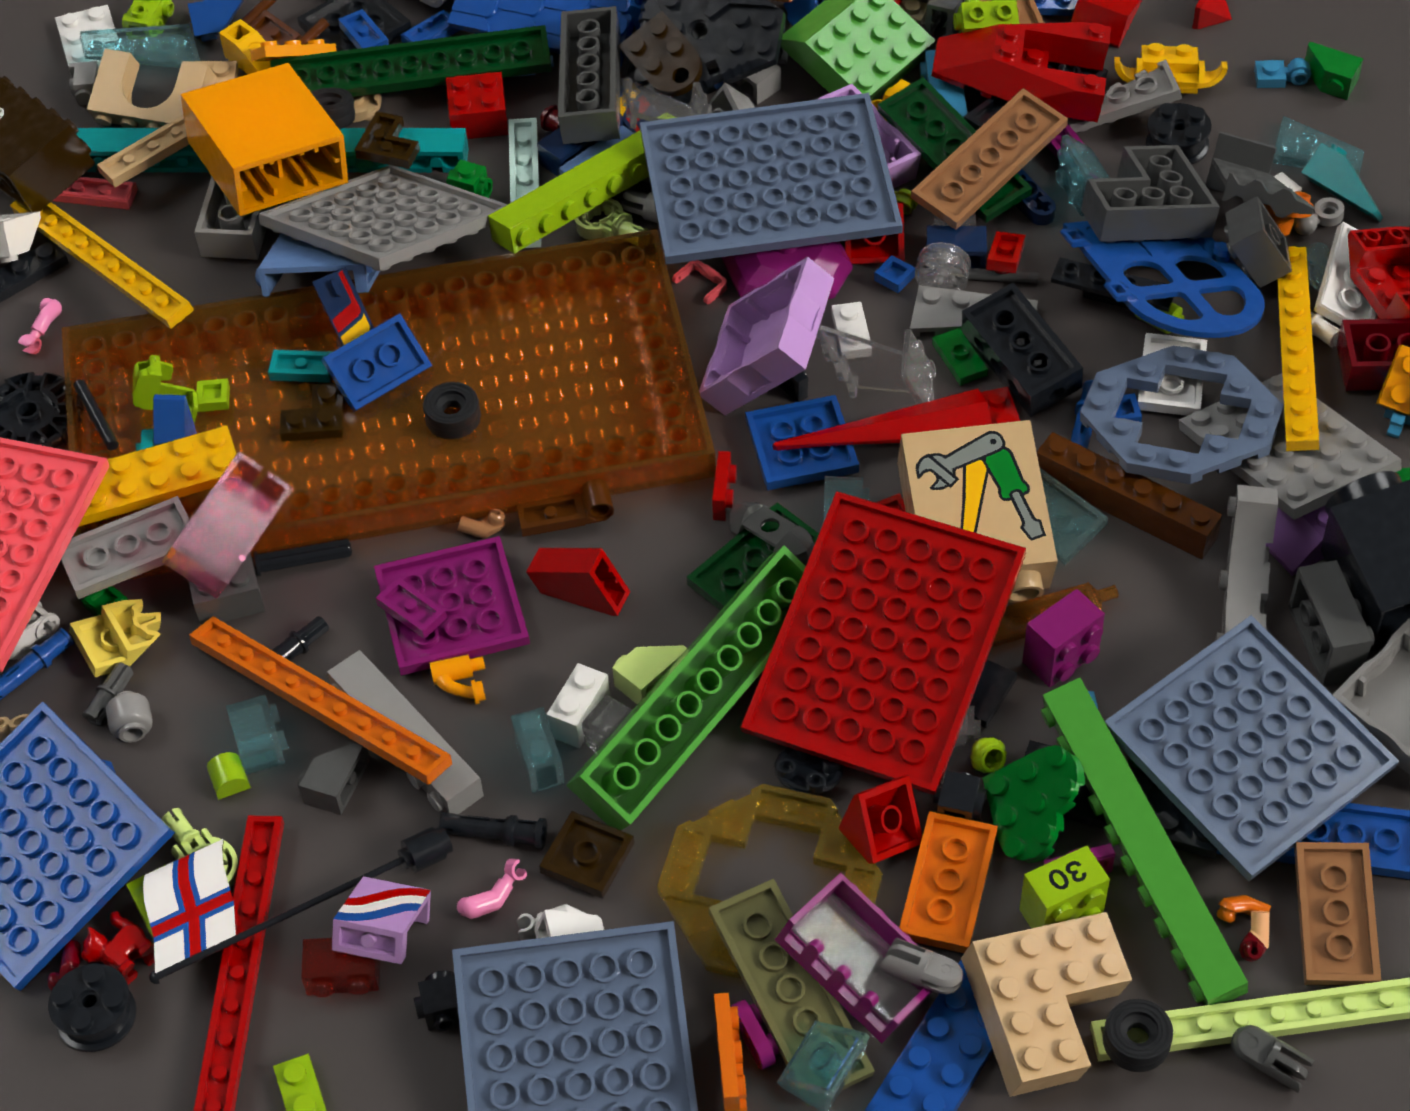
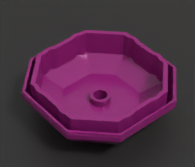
M840 241L721 257L740 298L754 289L767 284L783 271L809 257L834 278L828 298L832 299L836 297L853 269V265Z

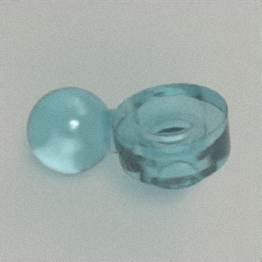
M1321 242L1313 243L1307 249V260L1310 264L1314 265L1310 275V283L1318 291L1320 290L1330 254L1329 247Z

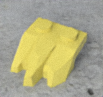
M142 599L121 600L102 605L101 615L70 623L69 632L94 677L110 674L119 662L131 666L161 635L158 632L161 623V612L141 613L143 609Z

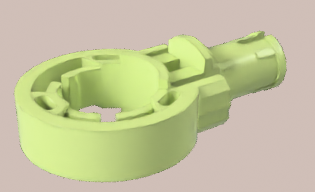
M612 198L574 219L578 234L588 240L598 241L607 239L612 242H620L625 239L643 247L650 237V231L647 228L633 224L632 215L623 212L622 205ZM601 211L608 215L600 219L599 222H589L594 216L601 215Z
M180 808L172 809L174 817H172L169 811L162 817V820L175 832L173 837L179 847L177 844L174 845L171 853L176 860L222 840L212 837L207 828L202 829L200 835V832L193 829ZM224 840L223 865L231 888L236 882L238 858L234 848ZM227 856L232 862V868L229 874Z

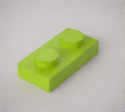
M309 1053L273 1066L286 1111H327Z

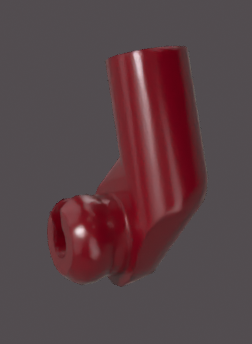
M70 940L63 947L60 971L52 972L48 975L50 991L65 974L79 967L82 947L78 941Z

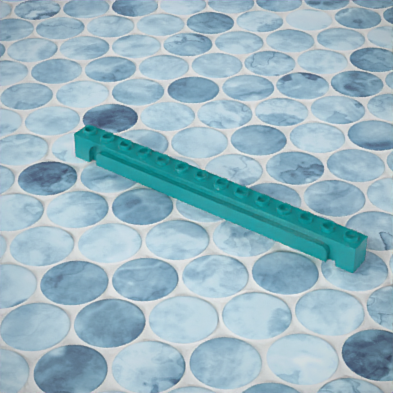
M78 128L77 136L90 147L91 152L89 155L95 163L87 172H96L98 163L159 128ZM366 128L339 129L344 135L347 172L370 173L388 166L387 164L356 158L354 149ZM402 128L398 135L400 138L419 141L420 151L410 169H402L414 173H432L433 167H442L443 173H449L451 169L455 168L460 159L465 161L468 159L469 147L466 128ZM189 144L143 172L209 171Z

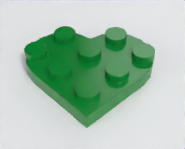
M1058 745L1038 749L982 778L985 790H987L986 795L993 823L998 826L997 839L1005 855L1031 864L1043 861L1055 851L1052 846L1057 841L1059 831H1064L1063 815L1076 805L1073 800L1079 792L1080 785H1085L1084 768L1079 758L1072 755L1066 749Z

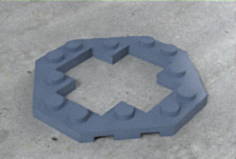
M1173 345L1097 372L1081 408L1080 421L1086 428L1090 427L1096 433V439L1109 454L1114 453L1119 459V465L1125 472L1192 484L1202 480V475L1216 470L1219 474L1241 466L1242 460L1255 456L1259 459L1269 455L1283 416L1284 405L1235 356ZM1165 374L1224 384L1220 394V404L1248 409L1238 439L1206 434L1199 454L1138 443L1142 434L1143 422L1116 418L1115 415L1126 388L1158 393Z

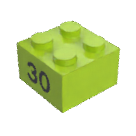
M1086 845L1025 873L1019 910L1031 928L1104 913L1110 878Z

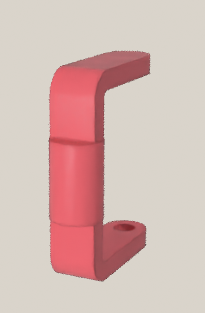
M699 260L688 262L672 277V281L678 284L691 272L697 270L702 276L718 284L705 295L703 302L707 305L727 290V279L720 272Z

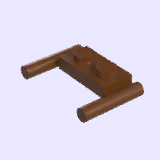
M261 0L241 19L258 31L265 41H277V45H284L285 41L301 40V45L308 44V41L315 40L330 26L327 20L322 17L301 36L267 11L277 0Z

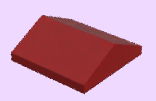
M1078 0L1071 22L1099 23L1103 26L1111 27L1109 45L1119 48L1142 0Z

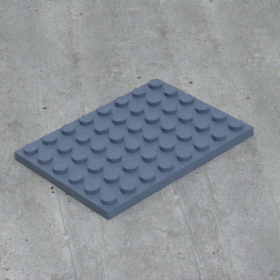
M869 93L640 122L641 138L665 265L902 233L903 224Z

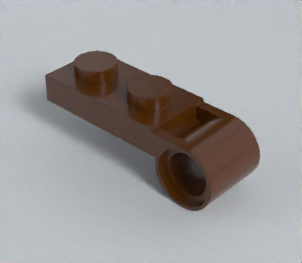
M593 479L582 485L581 493L516 504L522 537L585 526V524L609 519L614 514V507L608 483L602 479Z

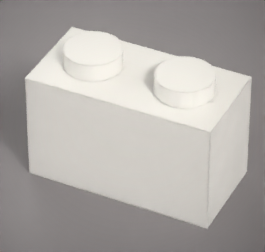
M577 663L546 714L550 737L577 748L582 746L610 699L608 674Z

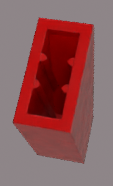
M539 548L526 571L541 594L611 616L619 615L631 592L602 548Z

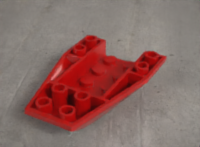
M1395 226L1351 230L1348 234L1350 278L1380 319L1410 318V227Z

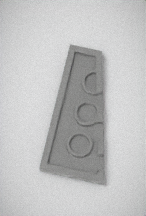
M1165 59L1157 63L1158 68L1149 73L1143 70L1134 74L1135 79L1124 85L1118 82L1110 86V89L1104 96L1098 123L1068 118L1070 127L1075 133L1084 132L1105 123H1112L1133 114L1143 113L1164 103H1172L1182 99L1180 88L1167 60Z

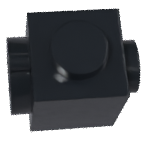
M946 770L944 782L940 783L933 797V803L938 804L937 813L981 821L987 790L980 789L981 778L972 776L967 772Z
M447 970L437 971L428 975L425 981L418 982L420 996L414 998L418 1019H426L428 1030L437 1029L445 1031L459 1024L454 972Z

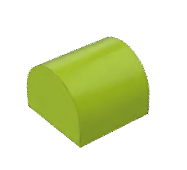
M233 752L222 753L213 757L208 762L207 771L218 800L251 788L238 754Z

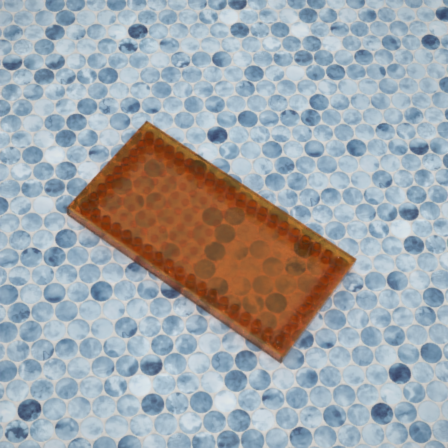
M657 229L521 251L515 254L509 253L378 275L369 292L358 293L374 328L400 313L433 366L354 413L345 400L344 438L281 442L279 434L281 410L312 408V385L330 384L324 382L270 381L268 375L273 350L333 352L338 349L336 343L338 337L313 286L273 292L267 297H263L261 294L192 306L194 311L171 329L150 313L62 327L69 451L107 459L136 451V443H141L142 430L154 429L153 410L141 409L133 404L132 374L135 364L147 361L151 355H158L161 361L173 365L172 378L168 381H161L162 383L188 387L197 391V381L228 378L230 385L229 410L197 412L195 428L198 434L228 426L244 479L179 498L201 542L202 550L247 539L252 558H254V551L256 550L258 554L348 538L350 541L460 522L462 516L471 519L484 518L488 516L492 509H499L504 514L517 512L516 504L581 493L582 485L593 479L606 481L609 485L610 494L615 495L712 478L716 474L715 450ZM83 379L86 382L119 443L117 449L110 451L106 448L85 407L84 410H81L80 418L82 420L79 424L77 392L73 386L75 381ZM460 382L466 384L478 396L481 411L480 422L477 428L465 437L459 439L440 438L434 435L426 425L423 410L425 396L432 388L442 383ZM449 407L445 409L444 413L455 414L460 411V408ZM146 508L80 526L74 533V537ZM179 558L130 579L186 570L184 558Z

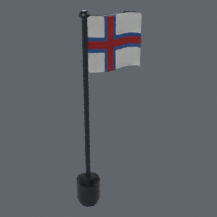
M442 826L436 829L433 827L425 829L401 841L402 849L398 850L399 858L237 935L234 900L223 865V839L145 874L143 882L144 904L154 938L155 971L153 970L150 973L149 980L153 984H160V979L357 886L363 876L374 878L401 864L405 869L411 868L415 873L446 859L447 854L453 852L450 838Z

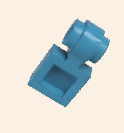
M1303 58L1292 59L1288 67L1284 66V60L1255 61L1254 72L1257 88H1285L1286 81L1292 82L1294 85H1303L1307 83L1311 76L1310 65Z

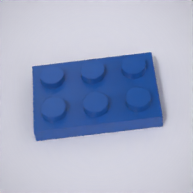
M400 313L321 359L353 413L433 366Z

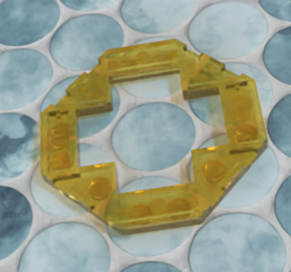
M761 784L751 789V794L737 801L731 799L709 810L708 815L694 822L689 820L677 826L657 885L658 894L707 971L742 979L708 913L709 907L722 901L695 895L694 893L711 841L745 849L754 820L820 834L813 857V865L846 872L845 877L854 883L872 903L876 904L882 882V872L876 863L869 864L838 829L842 818L830 798ZM835 911L830 926L807 921L800 928L808 943L815 938L823 942L825 949L821 955L827 961L865 942Z

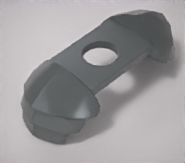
M742 502L733 505L729 524L731 532L738 534L746 529L775 547L773 553L785 545L805 566L807 565L815 544L806 529L795 525L769 509L767 505L758 502ZM773 521L779 524V528L773 532H765L761 529L762 525L766 522Z

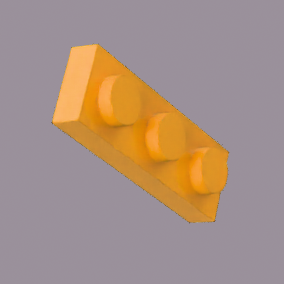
M324 39L310 40L308 44L301 45V40L285 41L284 45H277V41H265L260 43L261 47L250 50L253 62L335 52L337 50L336 43L325 44Z

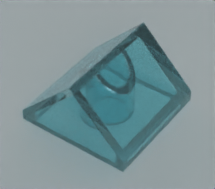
M814 1021L777 1083L816 1109L830 1111L865 1053L870 1036L866 1032Z

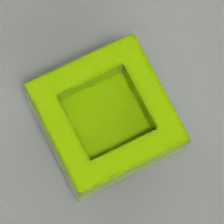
M228 378L197 381L198 412L229 410L230 385Z

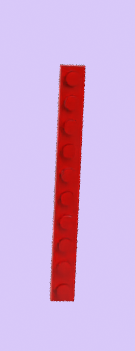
M248 815L233 893L236 935L268 920L284 829L282 816ZM266 929L223 949L194 1111H235Z

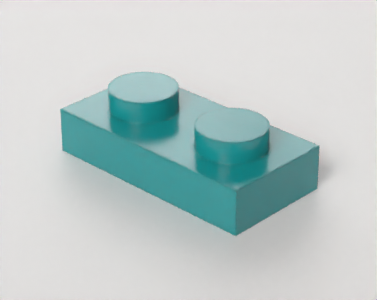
M273 350L268 370L270 381L330 383L331 376L321 359L332 352Z

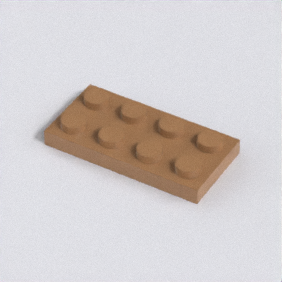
M1296 842L1294 855L1304 985L1351 986L1380 982L1381 970L1369 843Z

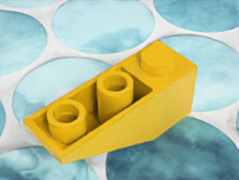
M239 19L219 32L225 58L229 61H237L238 67L245 73L251 74L271 68L270 61L252 62L250 50L261 47L260 43L265 42V40L258 31L243 20Z

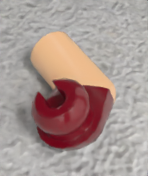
M1251 911V930L1239 946L1240 955L1246 961L1251 962L1260 959L1269 947L1270 912Z

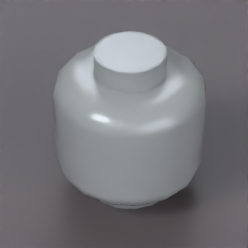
M123 691L113 697L106 705L108 727L113 737L131 743L141 740L151 730L153 719L149 701L144 695L132 691Z

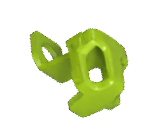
M151 355L147 361L137 362L132 374L134 406L145 410H153L155 394L186 395L195 425L198 412L197 392L192 388L161 382L172 378L173 365L161 361L158 355Z

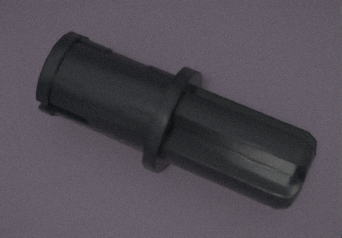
M318 616L298 632L291 631L289 637L272 649V651L291 661L301 653L306 654L309 650L308 646L329 630V626L322 617Z

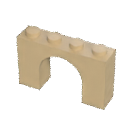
M104 49L86 110L93 116L95 122L104 126H111L112 123L121 125L124 128H161L183 115L180 94L213 85L216 82L217 76L208 65L182 61L174 90L168 99L152 108H140L132 104V90L140 64L130 52Z

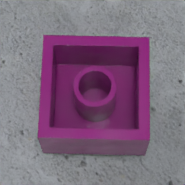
M1075 589L1027 623L1022 662L1049 688L1059 681H1066L1072 676L1075 669L1084 663H1091L1099 655L1105 613L1083 593Z

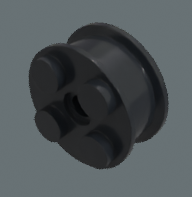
M1164 103L1150 115L1147 125L1149 133L1146 138V146L1179 145L1191 165L1199 162L1207 155L1209 150L1208 137L1211 133L1212 123L1203 108L1184 103Z
M92 963L71 970L56 983L48 1001L50 1018L57 1027L61 1039L69 1047L82 1052H97L114 1046L129 1033L136 1019V1002L129 991L125 978L119 971L108 965Z

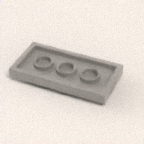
M176 496L73 537L61 558V562L77 598L81 599L202 550V546L179 497Z

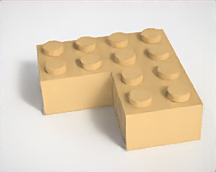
M1107 912L973 941L961 957L1009 1097L1078 1081L1091 1067V1063L1070 1007L1119 996L1132 981Z

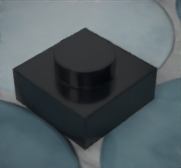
M805 371L778 385L797 402L803 401L808 397V376Z

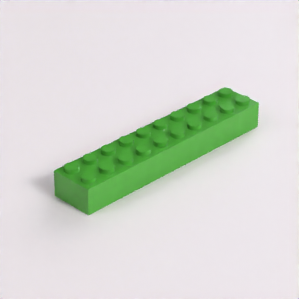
M785 545L771 554L566 785L608 826L618 830H623L630 826L764 670L806 567Z

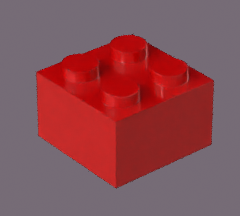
M502 72L446 77L451 128H466L467 139L509 135Z

